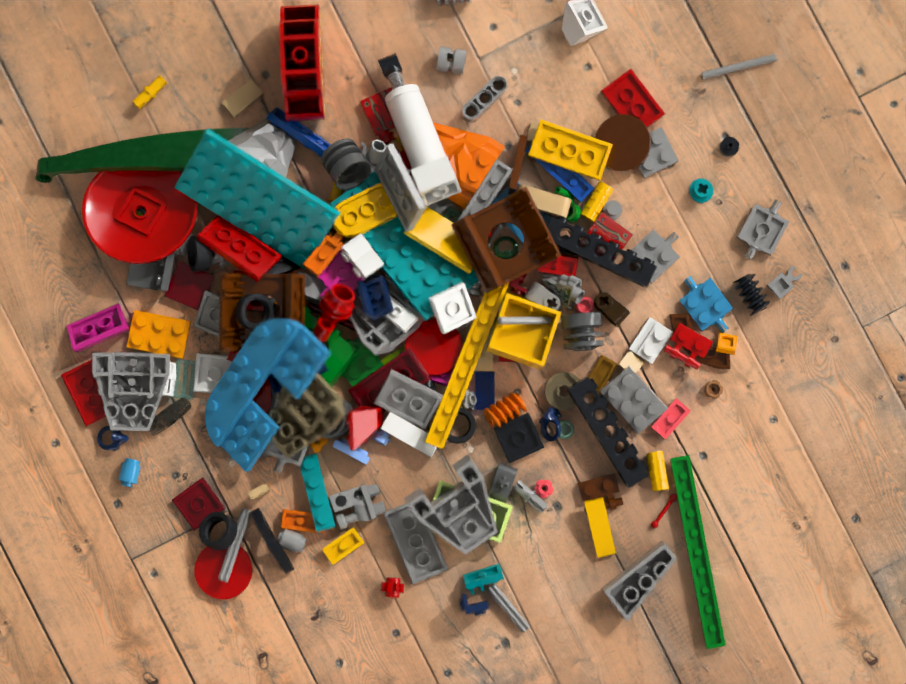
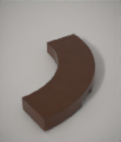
M689 313L669 315L673 333L679 323L694 330L690 322ZM712 346L709 348L704 359L699 356L695 358L698 362L713 368L731 369L730 354L716 352V348ZM683 348L688 355L691 354L690 351H688L687 349Z

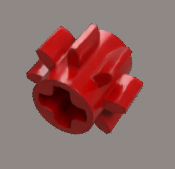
M386 577V582L381 583V591L385 592V597L399 598V593H404V584L400 583L401 578Z

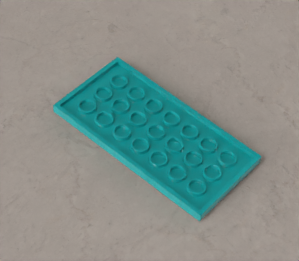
M209 129L204 133L174 187L231 224L254 235L270 248L303 269H306L303 267L304 262L321 245L340 214L332 206Z
M376 172L371 173L359 186L346 191L332 201L330 206L335 208L340 202L381 183ZM397 216L363 234V236L384 265L381 269L421 317L427 321L435 315L429 297L461 282L465 283L466 289L469 290L479 282V279L474 269L468 274L405 235V229Z

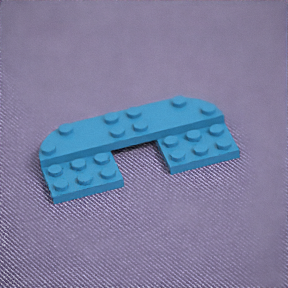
M271 319L258 325L230 364L206 403L205 423L209 437L216 447L221 446L245 472L252 469L280 428L253 400L270 373L295 398H300L331 354L302 324L291 319Z

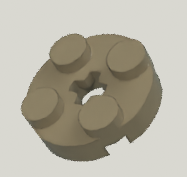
M566 372L556 373L550 377L545 387V396L548 403L553 408L562 411L576 407L570 394L568 396H560L559 388L570 387L578 382L579 378L572 373Z

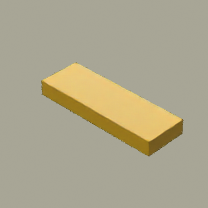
M603 497L585 501V509L597 558L615 554L616 550Z

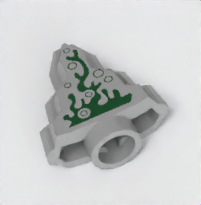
M543 273V282L554 291L566 308L572 309L574 304L581 302L585 291L581 289V279L573 275L569 277L565 274L560 276Z

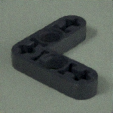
M258 507L250 512L265 544L284 572L288 574L295 570L290 559L276 540L260 508Z

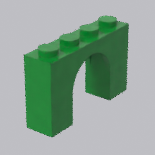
M305 306V327L312 332L320 316L315 318L311 315L313 311ZM336 328L333 329L328 339L331 354L325 363L329 371L321 375L331 387L335 385L359 353L356 349L357 344L349 338L346 341L341 338L342 333Z

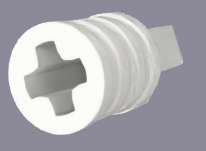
M170 362V374L162 396L174 397L176 363Z

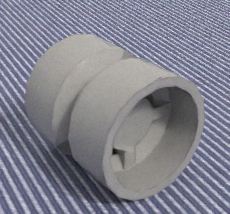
M440 46L437 71L448 72L451 70L452 73L463 75L467 50L455 49V51H452L451 48Z

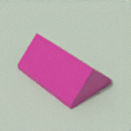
M120 303L66 325L72 348L77 353L130 331Z

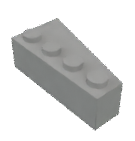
M660 541L601 589L622 616L629 621L636 609L640 607L646 596L651 593L654 586L677 558L663 541Z

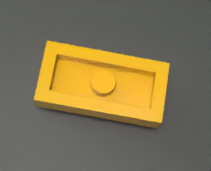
M353 527L322 550L332 565H334L365 542Z

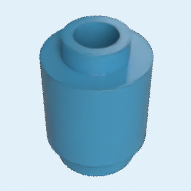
M125 458L124 462H122L118 481H121L122 486L132 487L133 484L137 485L141 468L139 466L140 461Z

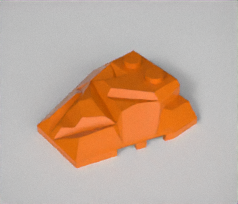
M433 123L462 191L448 197V200L465 210L505 146L489 136Z

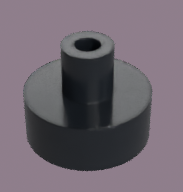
M726 137L720 143V151L724 156L732 157L739 150V142L733 137Z

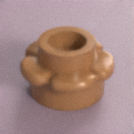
M712 380V382L708 381L705 384L704 393L707 397L717 399L723 393V387L719 381Z

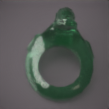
M509 236L498 238L494 243V255L502 259H510L517 256L519 253L517 242ZM504 240L510 241L513 244L512 251L501 252L498 248L499 243Z

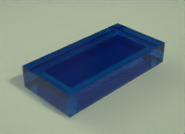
M475 372V396L477 399L475 410L489 409L491 404L495 405V372Z

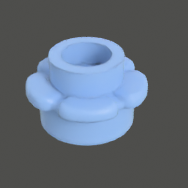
M381 429L379 432L376 431L373 439L381 445L386 446L388 442H391L389 439L390 435Z

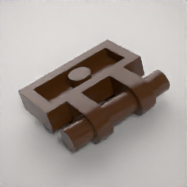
M615 473L578 483L582 502L607 495L608 501L604 502L606 509L613 510L617 509V506L624 505L622 497L617 499L613 497V493L620 492Z

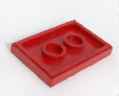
M629 69L600 91L617 115H632L641 120L647 128L665 115V112L632 69Z
M92 359L61 374L85 426H89L106 417L101 395H99L96 378H94L92 373Z

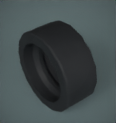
M197 235L190 236L188 241V261L193 272L209 271L212 262V250L197 240Z
M247 294L237 302L235 316L242 327L254 330L261 323L273 319L274 306L265 295ZM253 300L261 302L264 307L263 318L258 323L249 322L245 315L247 304Z
M461 407L458 414L467 418L469 429L465 435L460 437L449 434L447 440L451 443H465L475 433L476 422L474 416L470 411Z
M223 512L210 513L203 519L199 527L201 542L217 551L224 550L232 545L237 535L235 521ZM224 521L226 523L224 534L218 540L211 541V530L217 523Z

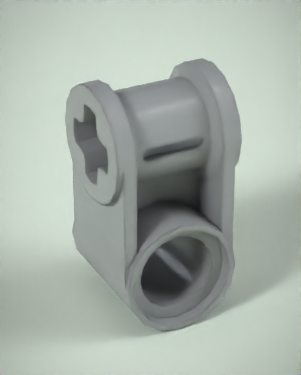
M534 281L524 298L545 307H549L548 301L552 302L554 300L557 307H551V309L559 311L560 299L544 286Z

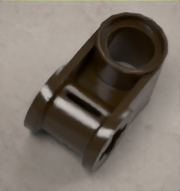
M600 293L594 299L595 308L616 327H619L630 314L625 306L608 293ZM606 298L607 306L605 304L601 306L600 299Z

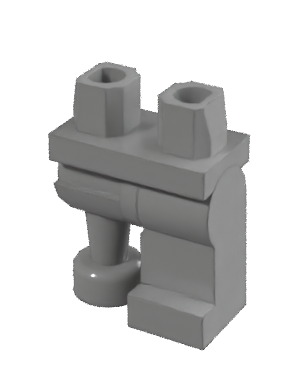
M365 484L329 496L334 512L353 507L354 512L347 516H344V514L336 515L341 530L347 528L348 523L369 521L386 511L383 501L373 504L370 498L380 494L377 484L369 486Z

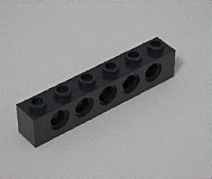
M560 216L551 218L547 228L557 247L647 289L657 268L653 260L647 257L641 259L637 257L636 252L630 249L624 251L619 248V244L613 241L607 243L602 240V236L594 232L590 235L584 232L585 228L577 224L573 227L567 224L568 220ZM563 230L571 232L569 239L561 238L560 234ZM581 238H585L589 242L584 248L577 244ZM599 246L606 249V253L602 256H598L595 253V249ZM614 255H621L623 262L615 264L612 261ZM632 263H638L641 269L638 272H632L629 267Z
M584 377L566 388L622 481L626 487L630 488L649 476L646 472L649 469L643 460L640 461L636 456L638 454L636 447L628 443L626 439L628 435L624 428H619L617 425L618 418L613 411L609 412L606 407L608 402L605 397L599 395L596 391L598 386L594 379ZM587 393L593 395V401L589 404L584 401V396ZM597 409L603 411V417L600 420H596L594 417ZM610 425L613 427V434L606 436L604 429ZM617 442L623 444V450L619 453L614 449ZM628 458H631L634 463L630 469H627L624 465Z

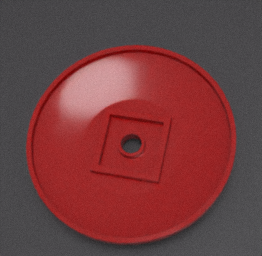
M98 172L88 185L82 203L83 223L94 245L107 256L131 264L155 262L179 249L190 236L196 223L198 205L195 200L174 188L183 172ZM144 208L146 213L143 216H138L136 211Z

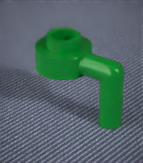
M557 186L555 188L556 194L572 200L566 220L569 223H574L579 219L581 209L578 205L574 204L573 195L569 191Z

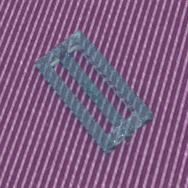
M177 359L173 398L193 399L196 361ZM181 364H184L182 394H178ZM191 364L189 395H186L188 366Z

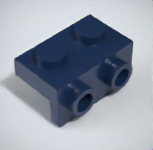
M383 276L367 283L361 280L357 281V294L362 300L363 305H361V309L365 316L376 320L394 312L386 280Z
M466 593L462 594V599H459L461 611L465 610L466 614L483 615L486 614L485 610L489 609L487 600L468 605Z

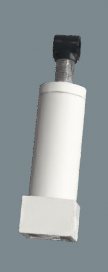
M396 53L379 59L378 62L384 77L389 80L393 89L386 95L385 102L425 205L428 206L462 192L419 87L414 84H405L401 75L403 70Z

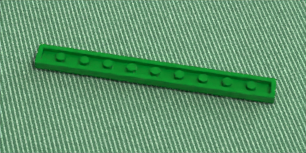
M690 456L670 458L706 649L726 646Z

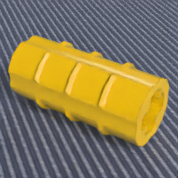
M601 181L593 189V193L581 212L582 217L593 223L600 215L601 210L614 190Z
M663 451L646 453L652 491L669 489Z

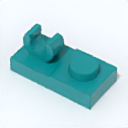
M498 563L464 574L463 578L467 590L470 589L473 595L475 594V587L479 586L483 592L485 590L484 584L497 583L503 580L504 576Z

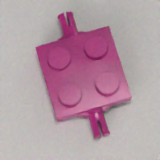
M342 250L318 278L326 286L325 290L319 295L321 298L335 284H343L354 292L358 287L357 281H363L361 277L358 278L352 270L354 268L350 262L347 263L342 258Z

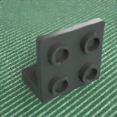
M175 253L151 263H130L126 284L161 292L168 291Z

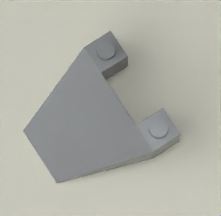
M466 455L452 465L462 481L431 503L420 488L404 498L420 522L464 554L469 553L498 533L483 475L469 455Z

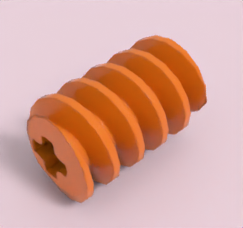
M511 392L509 393V398L504 396L502 401H496V406L491 404L489 409H483V415L491 428L494 429V425L501 428V420L507 424L506 417L514 420L513 413L520 416L519 409H522L524 412H527V409L519 394Z

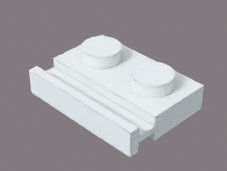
M649 317L629 350L650 364H653L673 332Z

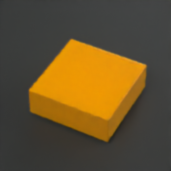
M719 332L716 352L735 355L738 336Z

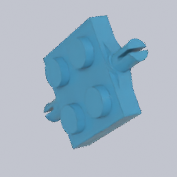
M691 276L688 277L689 281L685 279V283L691 290L680 299V302L701 331L714 324L718 326L722 333L729 329L722 319L733 307L713 280L709 278L704 283L696 285Z

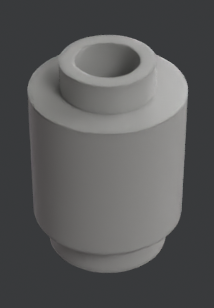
M285 529L284 532L280 531L277 539L283 549L294 553H302L307 540L302 534Z

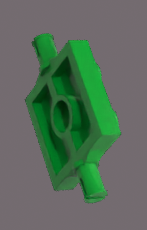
M359 336L353 340L357 344L356 349L359 353L341 375V377L343 376L349 381L352 387L384 366L379 359V355L375 356L361 342Z

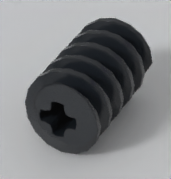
M755 273L747 274L733 282L739 283L735 287L736 290L742 289L739 296H746L742 302L750 303L746 307L747 310H753L750 316L766 309L770 301H763L767 296L766 294H760L763 287L756 288L759 280H752L756 276Z

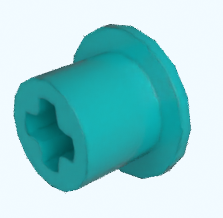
M696 179L689 187L690 197L698 203L707 202L713 196V186L706 179Z

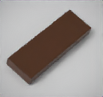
M520 135L508 194H513L517 191L528 138L525 135Z

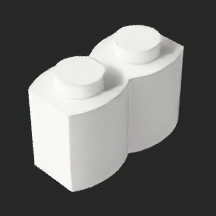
M361 233L341 248L342 258L347 263L350 262L354 268L352 270L354 274L363 280L384 265Z

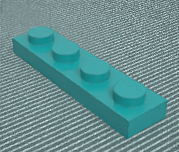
M316 453L304 456L300 469L316 531L321 532L336 528L318 456Z

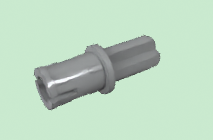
M521 480L512 488V490L525 499V503L528 502L539 513H542L548 505L535 494L536 491L530 490Z

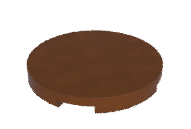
M619 114L608 118L601 124L595 135L596 139L613 144L606 163V167L611 170L621 172L634 170L642 165L648 157L651 147L650 132L641 120L632 115Z

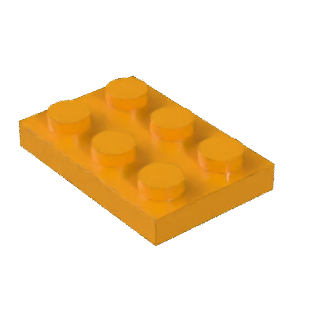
M134 310L127 348L151 353L170 354L171 357L184 359L191 321Z

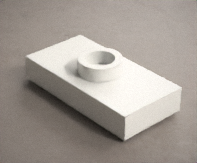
M390 296L394 312L384 317L406 333L418 321V317Z

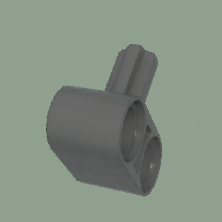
M499 463L488 497L506 503L518 469Z

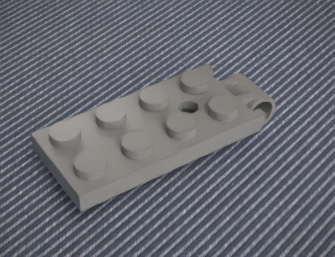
M374 140L365 157L370 163H377L374 170L405 231H413L426 209L425 202L419 195L417 187L413 183L409 171L404 166L394 144H389L386 147L383 141Z

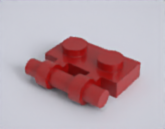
M679 323L670 339L676 343L675 347L667 345L664 352L668 353L669 357L677 358L684 362L685 366L698 370L701 363L695 360L696 356L704 359L713 341ZM681 347L690 351V356L680 352Z

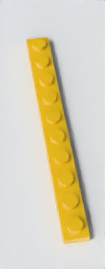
M509 283L487 294L484 293L476 313L477 318L473 320L425 443L442 450L444 449Z

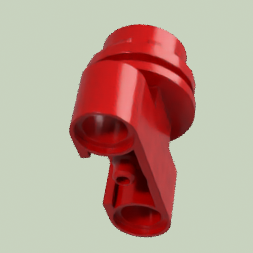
M343 284L333 285L331 289L325 292L319 302L323 313L315 325L312 334L320 342H326L339 320H346L352 314L355 294L349 287Z

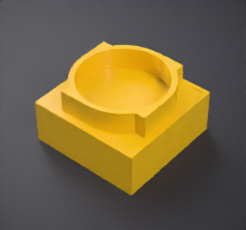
M507 293L503 299L498 317H550L551 323L499 325L496 320L486 351L541 370L545 364L561 312Z

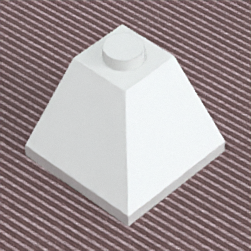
M572 0L565 3L562 31L570 46L584 42L608 29L593 0Z

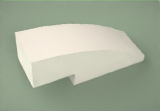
M391 412L388 414L381 429L432 458L437 447L425 443L428 433Z

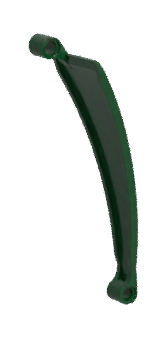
M249 128L209 130L229 141ZM207 129L133 138L86 148L65 155L40 158L37 161L35 178L41 183H49L54 176L59 174L104 171L183 172Z

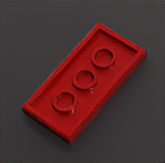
M219 215L197 235V240L256 282L282 256L254 235L236 227Z

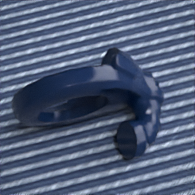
M553 407L548 408L539 421L541 433L548 441L557 440L561 433L560 422L557 418H561L562 415L558 409ZM549 422H553L556 426L557 432L555 436H550L547 431Z
M110 426L102 428L97 436L99 446L102 449L112 451L118 450L120 445L129 440L128 436L124 435L121 430H110ZM106 431L113 432L111 436L113 442L110 445H104L102 442V435Z

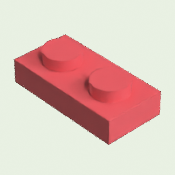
M676 398L651 428L666 440L691 410Z

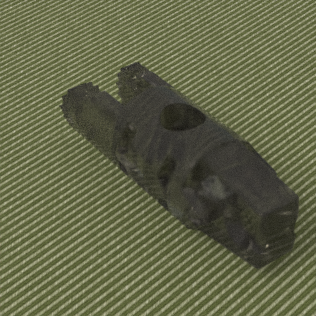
M181 398L170 404L154 417L149 432L155 436L166 430L192 408L191 403L186 398Z

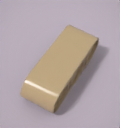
M518 185L517 191L527 187L539 212L555 217L560 216L564 219L567 218L572 202L571 199L530 186Z

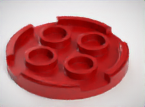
M433 319L423 321L420 327L407 338L405 350L408 348L412 349L429 376H442L455 368L463 348V342L456 329L445 334L441 333L437 320Z
M207 546L199 554L195 563L194 573L197 584L204 593L216 599H230L240 595L248 587L252 579L253 566L248 553L242 547L239 548L228 582L218 579L228 548L217 551Z

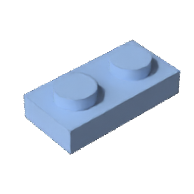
M342 438L340 441L335 440L332 446L366 465L370 460V457L367 456V451L358 448L357 451H351L348 442Z

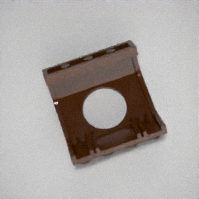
M527 187L451 224L486 294L561 256ZM501 223H510L517 226L524 237V245L521 252L510 259H502L495 256L488 246L490 231Z
M220 273L219 351H240L253 330L242 327L235 316L237 302L247 294L256 293L271 296L279 305V319L295 320L305 327V274H265L256 282L243 273Z

